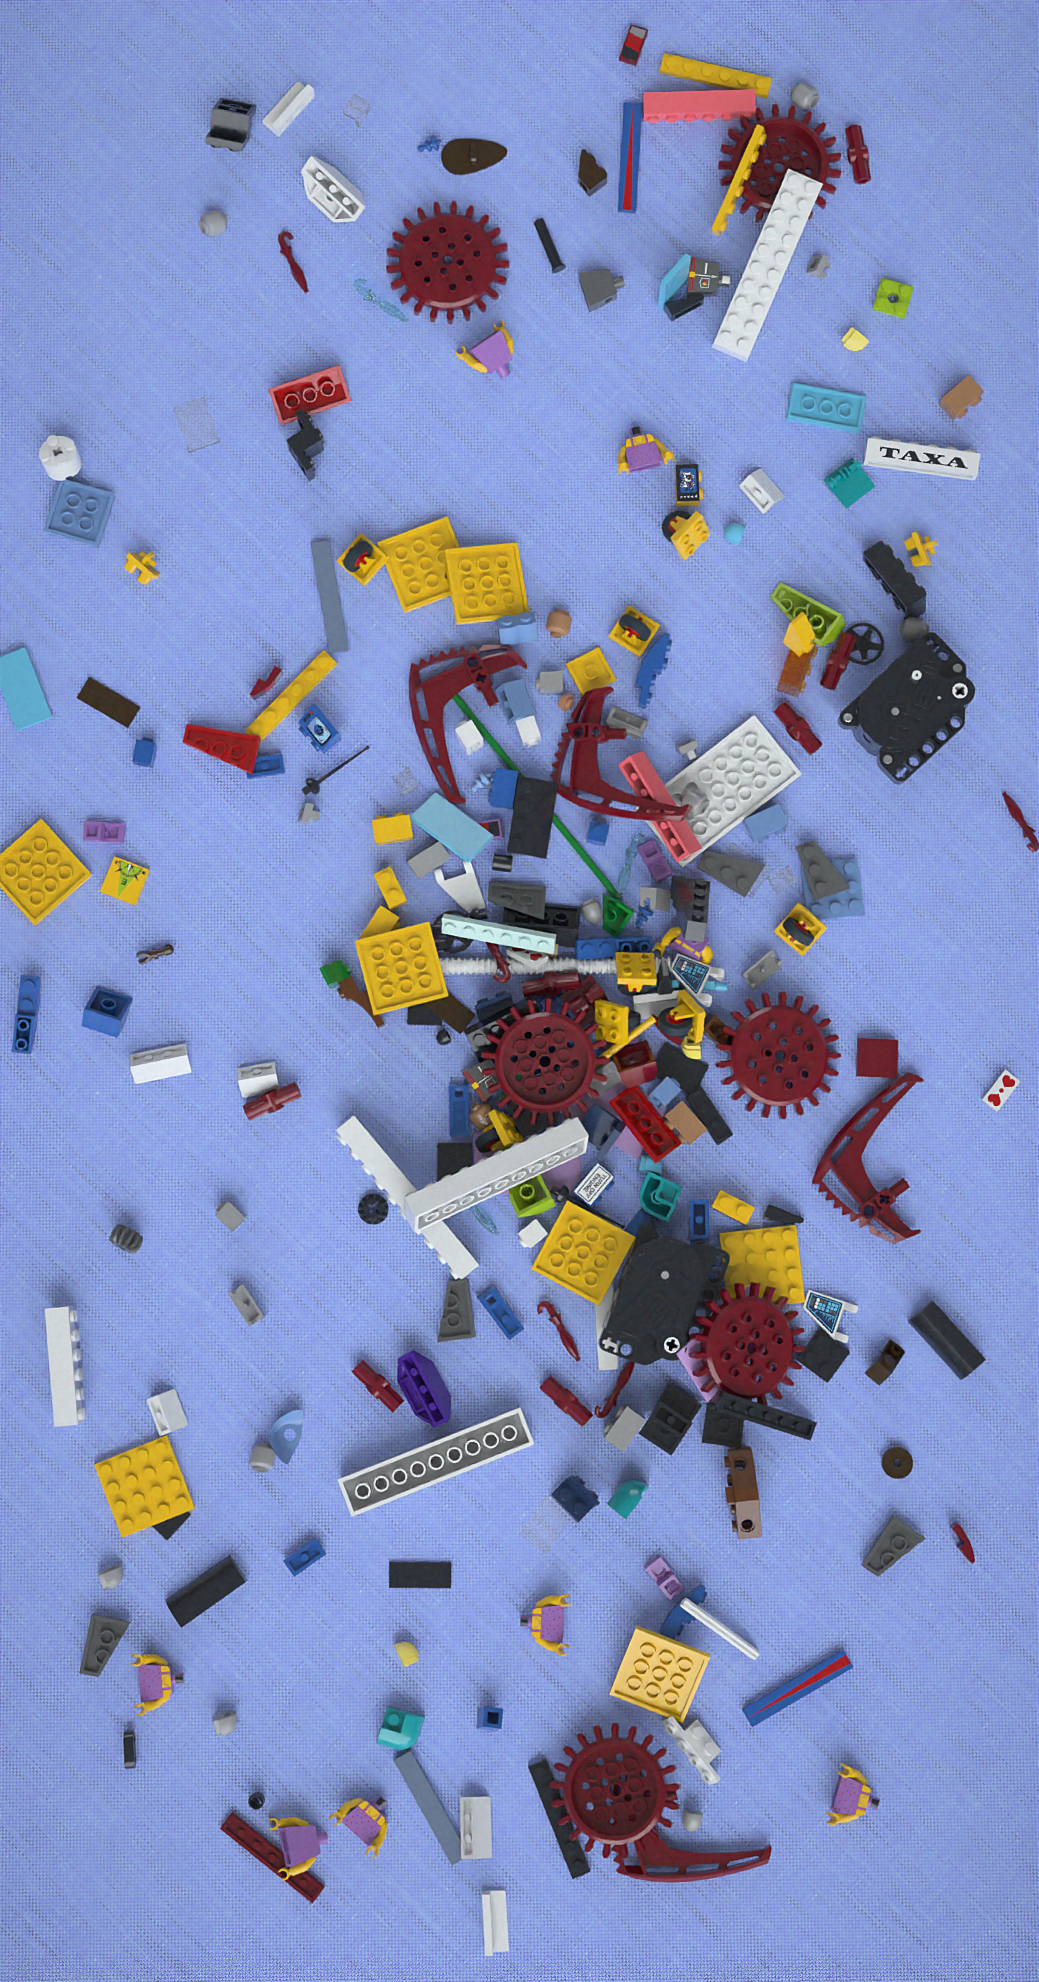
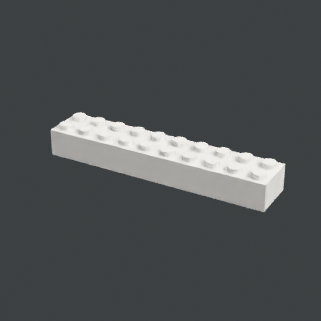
M788 169L712 348L747 362L823 185L822 183Z
M352 1116L336 1130L338 1132L336 1137L344 1146L349 1145L351 1148L349 1153L356 1161L360 1159L364 1163L361 1167L369 1176L371 1174L375 1176V1184L380 1190L385 1188L389 1193L386 1197L393 1205L397 1203L401 1207L399 1212L406 1219L404 1215V1197L412 1191L417 1192V1190L358 1119ZM442 1220L416 1232L417 1234L422 1233L426 1237L423 1241L431 1250L433 1248L437 1250L438 1254L436 1256L442 1264L447 1262L451 1267L448 1271L455 1279L460 1278L463 1280L479 1266L478 1262Z
M578 1117L567 1119L561 1125L550 1127L540 1135H532L523 1143H515L508 1150L498 1151L488 1159L484 1158L471 1167H464L452 1176L446 1175L437 1183H429L422 1190L410 1192L404 1197V1215L412 1230L416 1233L586 1153L589 1135Z
M518 1407L338 1479V1483L351 1517L532 1446L535 1443L521 1407Z

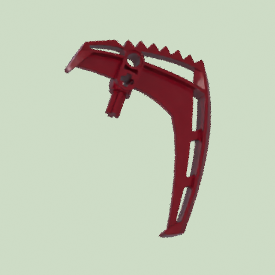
M483 644L479 650L472 645L469 651H466L461 646L459 652L451 648L448 655L440 651L438 658L430 654L429 662L421 658L419 665L411 663L409 701L415 729L429 766L446 799L450 803L465 804L467 801L460 796L448 756L443 725L444 707L456 694L473 684L478 692H482L489 707L499 703L491 687L493 683L489 676L517 665L523 669L528 668L524 660L510 645ZM507 650L506 652L479 657V654L483 652ZM465 657L464 663L446 670L421 684L420 670L443 661ZM475 659L478 661V664L475 667H470L467 664L468 661ZM479 676H481L482 678H485V679H484V680H485L484 683H481V681H478V677H479ZM422 690L429 718L428 721L421 719L416 694ZM424 729L432 730L439 758L432 756ZM438 766H442L444 768L445 773L453 789V793H451L449 788L447 787L438 769Z
M608 686L585 692L571 714L573 722L566 724L568 732L561 733L564 741L557 744L560 751L554 754L558 761L552 764L556 771L550 776L554 783H558L557 793L580 807L613 817L645 821H683L686 819L692 809V806L689 804L679 807L644 799L612 787L602 780L597 759L598 744L608 742L610 739L626 740L627 729L610 728L609 725H600L605 698L614 691V688ZM583 730L582 736L578 737L579 731ZM573 738L575 741L570 770V787L560 784L566 753ZM578 790L604 798V800L598 804L579 798ZM616 801L638 806L639 809L637 811H629L609 807V805ZM649 809L665 810V811H674V813H646V812H647V810H649Z
M909 1072L877 1094L842 1127L826 1148L812 1179V1184H819V1193L827 1192L825 1201L834 1200L833 1208H842V1216L850 1214V1222L858 1219L860 1228L868 1225L870 1234L894 1244L921 1233L920 1229L911 1230L890 1208L896 1202V1197L910 1188V1186L902 1178L889 1189L885 1187L878 1193L865 1172L861 1156L868 1141L886 1115L916 1083L924 1081L920 1076ZM904 1082L907 1083L888 1102H882V1099ZM871 1108L879 1109L861 1131L852 1129ZM845 1137H852L853 1139L833 1165L830 1156ZM830 1169L845 1190L860 1206L859 1214H856L840 1201L822 1181ZM880 1195L882 1197L887 1196V1204L879 1202L881 1199ZM865 1206H870L873 1209V1214L870 1217L863 1213ZM871 1219H874L880 1226H882L885 1230L894 1236V1239L886 1236L885 1234L877 1230L875 1227H873L870 1224Z
M614 1784L613 1794L619 1796L620 1786ZM645 1791L644 1795L650 1797L651 1792ZM667 1791L668 1801L678 1800L676 1791ZM626 1794V1801L630 1802L632 1800L630 1794ZM631 1814L629 1818L632 1822H635L636 1816ZM613 1818L615 1821L611 1825L616 1826L617 1820ZM649 1834L641 1837L645 1844L646 1852L641 1854L634 1842L640 1865H625L620 1855V1846L613 1845L611 1848L612 1851L618 1853L613 1859L614 1862L620 1864L616 1869L617 1873L639 1880L666 1883L706 1880L768 1864L772 1851L770 1843L764 1849L723 1853L682 1851L668 1847L663 1839L656 1843ZM758 1856V1858L727 1866L730 1861ZM719 1863V1866L714 1869L686 1871L689 1865ZM645 1866H679L677 1872H647Z

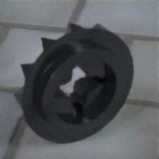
M378 1194L366 1195L360 1200L358 1205L360 1218L365 1223L371 1225L383 1222L389 1212L387 1201ZM379 1202L376 1209L379 1210L380 1215L373 1212L372 1215L368 1216L370 1209L366 1204L373 1206Z

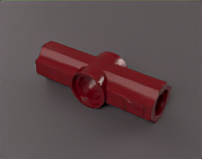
M851 125L845 128L848 162L852 166L855 184H866L871 181L868 147L864 144L861 125Z
M841 633L837 645L832 650L827 661V668L820 681L821 686L835 691L841 675L845 672L850 661L849 656L856 643V637L848 633Z
M787 702L781 704L773 712L786 727L785 729L794 741H798L809 755L814 754L823 745L810 730L811 727L803 717L798 716Z
M579 971L560 975L556 972H547L543 975V978L522 981L524 997L542 994L547 997H556L560 994V991L582 987Z
M294 1081L277 1090L267 1091L260 1098L252 1100L242 1107L246 1117L251 1121L266 1113L270 1114L280 1110L285 1104L301 1098L302 1094Z
M364 1360L351 1371L365 1385V1388L392 1413L404 1402L402 1397L390 1387V1383L381 1374H377Z
M551 1375L539 1387L554 1401L553 1403L565 1414H569L582 1427L593 1416L591 1411L583 1406L572 1392L567 1388L565 1389Z

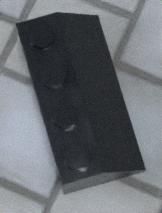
M519 776L508 840V853L547 859L558 783Z
M545 903L544 920L504 907L502 925L556 934V944L558 946L575 948V940L579 936L581 907Z
M532 995L463 1029L479 1063L487 1060L481 1057L482 1051L496 1052L497 1044L490 1042L486 1038L487 1033L494 1034L500 1038L504 1033V1029L496 1023L497 1018L503 1019L510 1026L516 1020L511 1014L510 1008L512 1006L517 1008L520 1016L529 1014L527 1000L532 999L534 1002L535 1011H540ZM526 1032L524 1036L528 1037L532 1035V1033Z

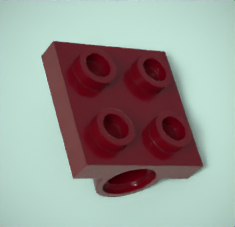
M591 975L581 982V988L571 989L560 996L563 1003L564 1001L569 1002V1010L574 1016L580 1010L586 1012L585 1017L579 1022L582 1028L595 1020L596 1000L601 999L610 1002L605 992Z

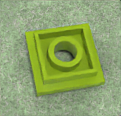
M881 278L872 310L905 319L914 287ZM893 295L898 299V301L896 303L889 302L888 297Z

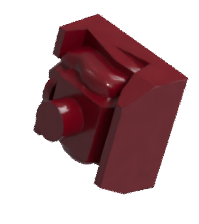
M647 1040L625 1046L612 1056L621 1081L628 1088L655 1080L657 1065Z

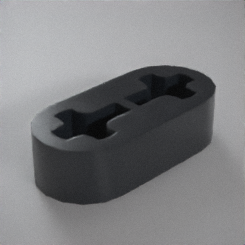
M124 1731L125 1769H135V1731Z

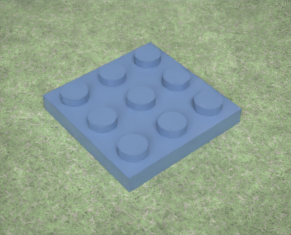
M67 479L60 480L44 532L99 549L116 495Z
M858 858L830 861L851 889L813 901L802 865H800L805 907L818 919L830 920L865 915Z

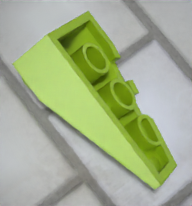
M782 582L779 583L770 596L771 600L790 621L795 619L801 612H804L815 634L813 642L820 646L836 640L846 626L842 614Z
M540 1174L509 1188V1199L518 1217L539 1215L556 1206Z

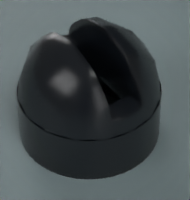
M446 1029L437 1033L436 1040L438 1044L444 1046L452 1042Z
M260 1792L253 1793L248 1799L249 1806L254 1810L260 1809L265 1803V1797Z

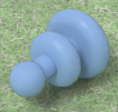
M480 772L479 776L481 779H475L476 784L471 786V791L476 792L479 787L484 788V783L491 785L489 777L492 774L489 772L486 775Z

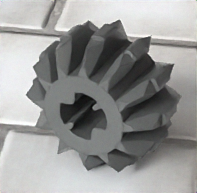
M117 1224L109 1237L111 1243L129 1254H136L144 1241L138 1232L121 1224Z

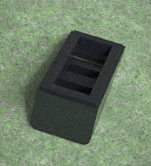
M702 294L667 302L664 304V310L670 321H674L702 306L704 296Z
M661 959L657 973L656 986L658 995L672 994L673 992L671 975L665 959Z
M770 1204L766 1206L762 1216L764 1220L798 1224L804 1222V1218Z

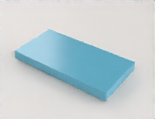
M684 253L661 279L657 307L662 311L664 310V304L671 302L687 284L691 256L687 253Z
M793 382L786 420L860 434L867 396Z
M26 647L1 656L0 689L16 730L20 731L53 718Z
M436 792L410 816L411 821L467 863L493 840V835Z

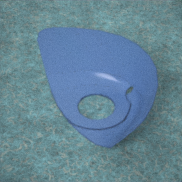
M302 1410L291 1411L281 1416L271 1428L270 1443L272 1449L284 1464H289L300 1442L303 1427ZM293 1429L296 1432V1437L293 1441H287L284 1438L285 1430Z

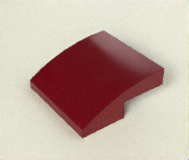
M857 1038L856 1077L897 1079L898 1040Z

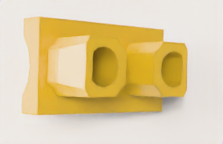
M917 531L911 533L912 537L905 540L904 544L907 551L917 548L919 554L910 557L913 566L920 567L925 565L928 567L932 565L927 550L930 555H934V547L938 545L937 541H931L929 536L924 537L926 544H924L920 533H917Z
M142 551L139 555L136 552L133 554L129 552L126 555L128 560L124 568L130 573H134L137 568L140 569L142 572L137 577V580L143 585H147L152 579H157L160 576L153 568L157 564L153 560L155 557L153 552L146 554Z

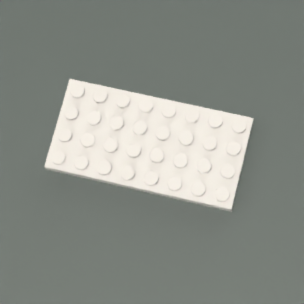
M755 715L664 785L675 804L681 807L680 795L684 790L687 791L690 788H696L706 794L707 801H709V805L702 815L694 816L689 813L685 819L702 849L691 857L678 862L682 868L802 775ZM645 821L646 824L650 827V829L654 832V834L658 837V839L669 851L668 847L666 846L665 842L663 841L653 822Z

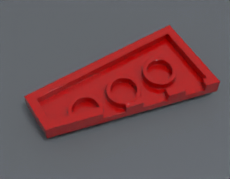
M187 724L182 742L189 747L253 775L261 738L260 736Z

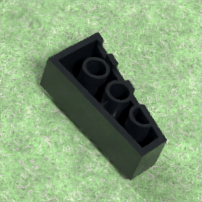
M881 540L863 552L864 563L877 581L882 580L883 590L887 595H892L897 610H903L905 621L910 616L917 618L926 612L927 593L925 589L916 584L913 574L904 569L903 562L900 558L896 559L892 548L888 544L885 545Z
M672 876L671 899L673 900V907L677 912V919L680 920V928L684 940L704 943L708 919L710 881Z

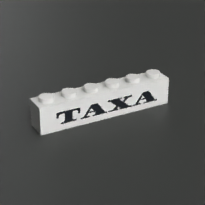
M873 436L867 439L863 465L975 481L978 475L980 453L970 449L959 451L955 447L938 448L934 444L924 446L918 442L902 443L898 439H890L888 441L882 440L881 437Z

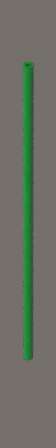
M456 694L452 698L467 718L473 721L477 730L509 770L521 772L459 694ZM554 813L552 823L611 896L617 900L622 899L623 897Z

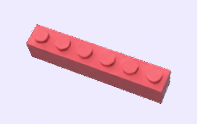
M755 89L643 92V121L648 123H657L658 121L673 123L677 120H685L686 122L703 120L710 122L714 119L731 121L732 119H740L742 116L750 120L755 117Z
M644 751L630 755L618 764L636 796L677 806ZM649 809L647 813H674V811ZM685 819L683 821H652L677 863L691 857L702 849Z

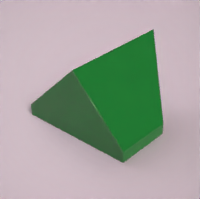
M602 893V929L613 936H619L635 911L621 901Z

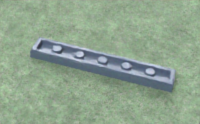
M327 540L310 543L330 654L349 651L330 542Z
M412 1750L395 1758L394 1762L451 1865L463 1860L461 1859V1839Z

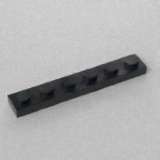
M721 1390L714 1406L716 1411L810 1441L817 1424L813 1420Z
M545 1758L528 1765L572 1879L591 1872L578 1838L573 1841L569 1839L571 1833L575 1831L571 1820L565 1825L558 1824V1820L568 1815L565 1805L559 1807L551 1806V1802L556 1799H562L559 1789L550 1787V1782L555 1781L547 1759Z

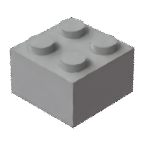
M627 1405L624 1408L621 1406L614 1414V1417H616L612 1424L609 1422L602 1431L604 1433L603 1438L622 1452L625 1451L646 1421Z

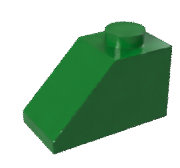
M341 960L319 968L330 989L338 986L339 982L349 978L348 974L352 973L347 963L343 964Z

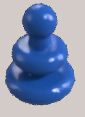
M432 135L431 142L425 140V145H419L418 151L423 152L427 149L431 152L432 147L435 151H438V144L442 143V140H437Z
M647 904L646 908L642 906L638 908L642 913L637 914L639 920L635 923L636 928H641L643 921H648L647 915H653V912L649 910L650 905Z

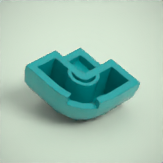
M648 1171L639 1193L640 1205L648 1214L668 1223L683 1187Z
M638 1479L623 1481L607 1502V1505L627 1519L642 1499L641 1494L649 1486Z
M387 1706L377 1744L397 1750L411 1748L420 1736L425 1716Z

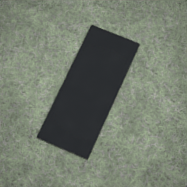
M389 1562V1588H451V1562Z

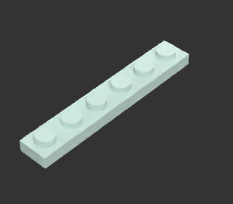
M444 914L442 917L443 934L554 954L556 934Z

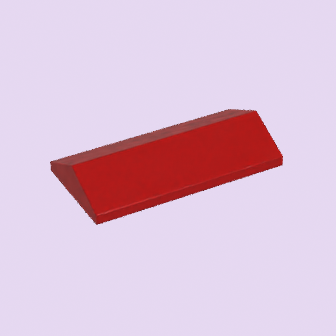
M340 365L268 389L280 425L297 420L295 412L299 409H302L304 413L308 412L309 415L351 401Z
M638 1086L625 1089L609 1101V1104L655 1164L682 1144L673 1131L664 1123L663 1118Z

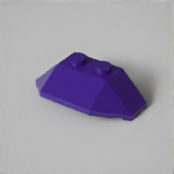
M415 1350L399 1357L397 1382L415 1416L431 1424L434 1428L451 1419V1395L433 1361Z

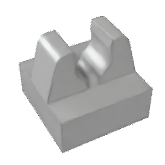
M824 254L813 256L806 273L810 276L826 278L827 274L823 270L824 268H831V264L828 262L829 258Z
M691 738L675 746L677 752L681 755L685 754L687 760L689 759L690 761L697 758L694 749L698 747L695 739Z
M303 803L297 822L307 824L309 820L318 821L320 813L312 810L313 804Z

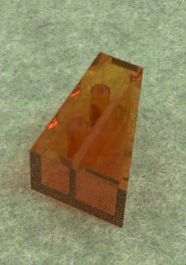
M813 642L814 647L810 652H804L800 657L791 649L789 650L776 691L798 697L799 693L804 692L806 682H804L805 676H809L813 666L810 664L811 658L816 657L819 648L816 647V643Z

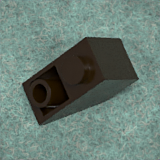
M583 149L580 156L578 184L590 197L607 184L608 175L602 166L599 167L596 164V159L592 153H587Z
M890 1339L871 1362L864 1374L880 1386L893 1373L906 1351Z

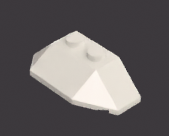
M314 156L309 158L301 170L307 198L334 223L356 221L366 207L361 192L335 167Z

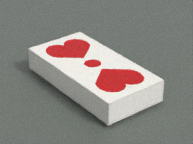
M512 946L506 949L508 956L534 969L548 961V955L542 952Z
M1004 1070L981 1101L998 1112L1021 1081L1007 1070Z

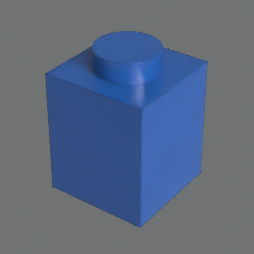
M145 737L142 740L136 739L132 759L134 765L153 768L157 745L153 742V739Z
M591 821L586 843L605 847L610 825Z
M485 1706L479 1708L476 1729L489 1731L502 1729L503 1709Z

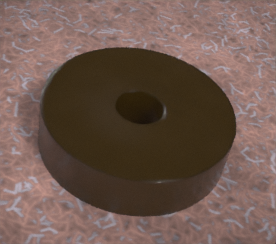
M893 1447L883 1454L881 1466L889 1477L902 1479L912 1471L913 1459L907 1450ZM896 1459L900 1460V1465L898 1467L894 1466V1461Z

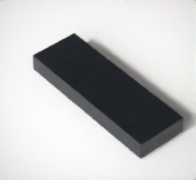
M702 1087L685 1097L702 1124L708 1129V1133L717 1146L733 1136V1133Z

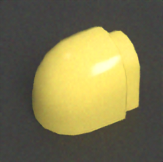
M853 327L841 339L844 343L843 346L851 351L862 350L869 343Z
M686 1036L681 1043L683 1053L691 1059H701V1041L695 1043L689 1036Z
M403 1641L394 1644L396 1653L404 1668L420 1660L418 1657L419 1651L410 1642Z

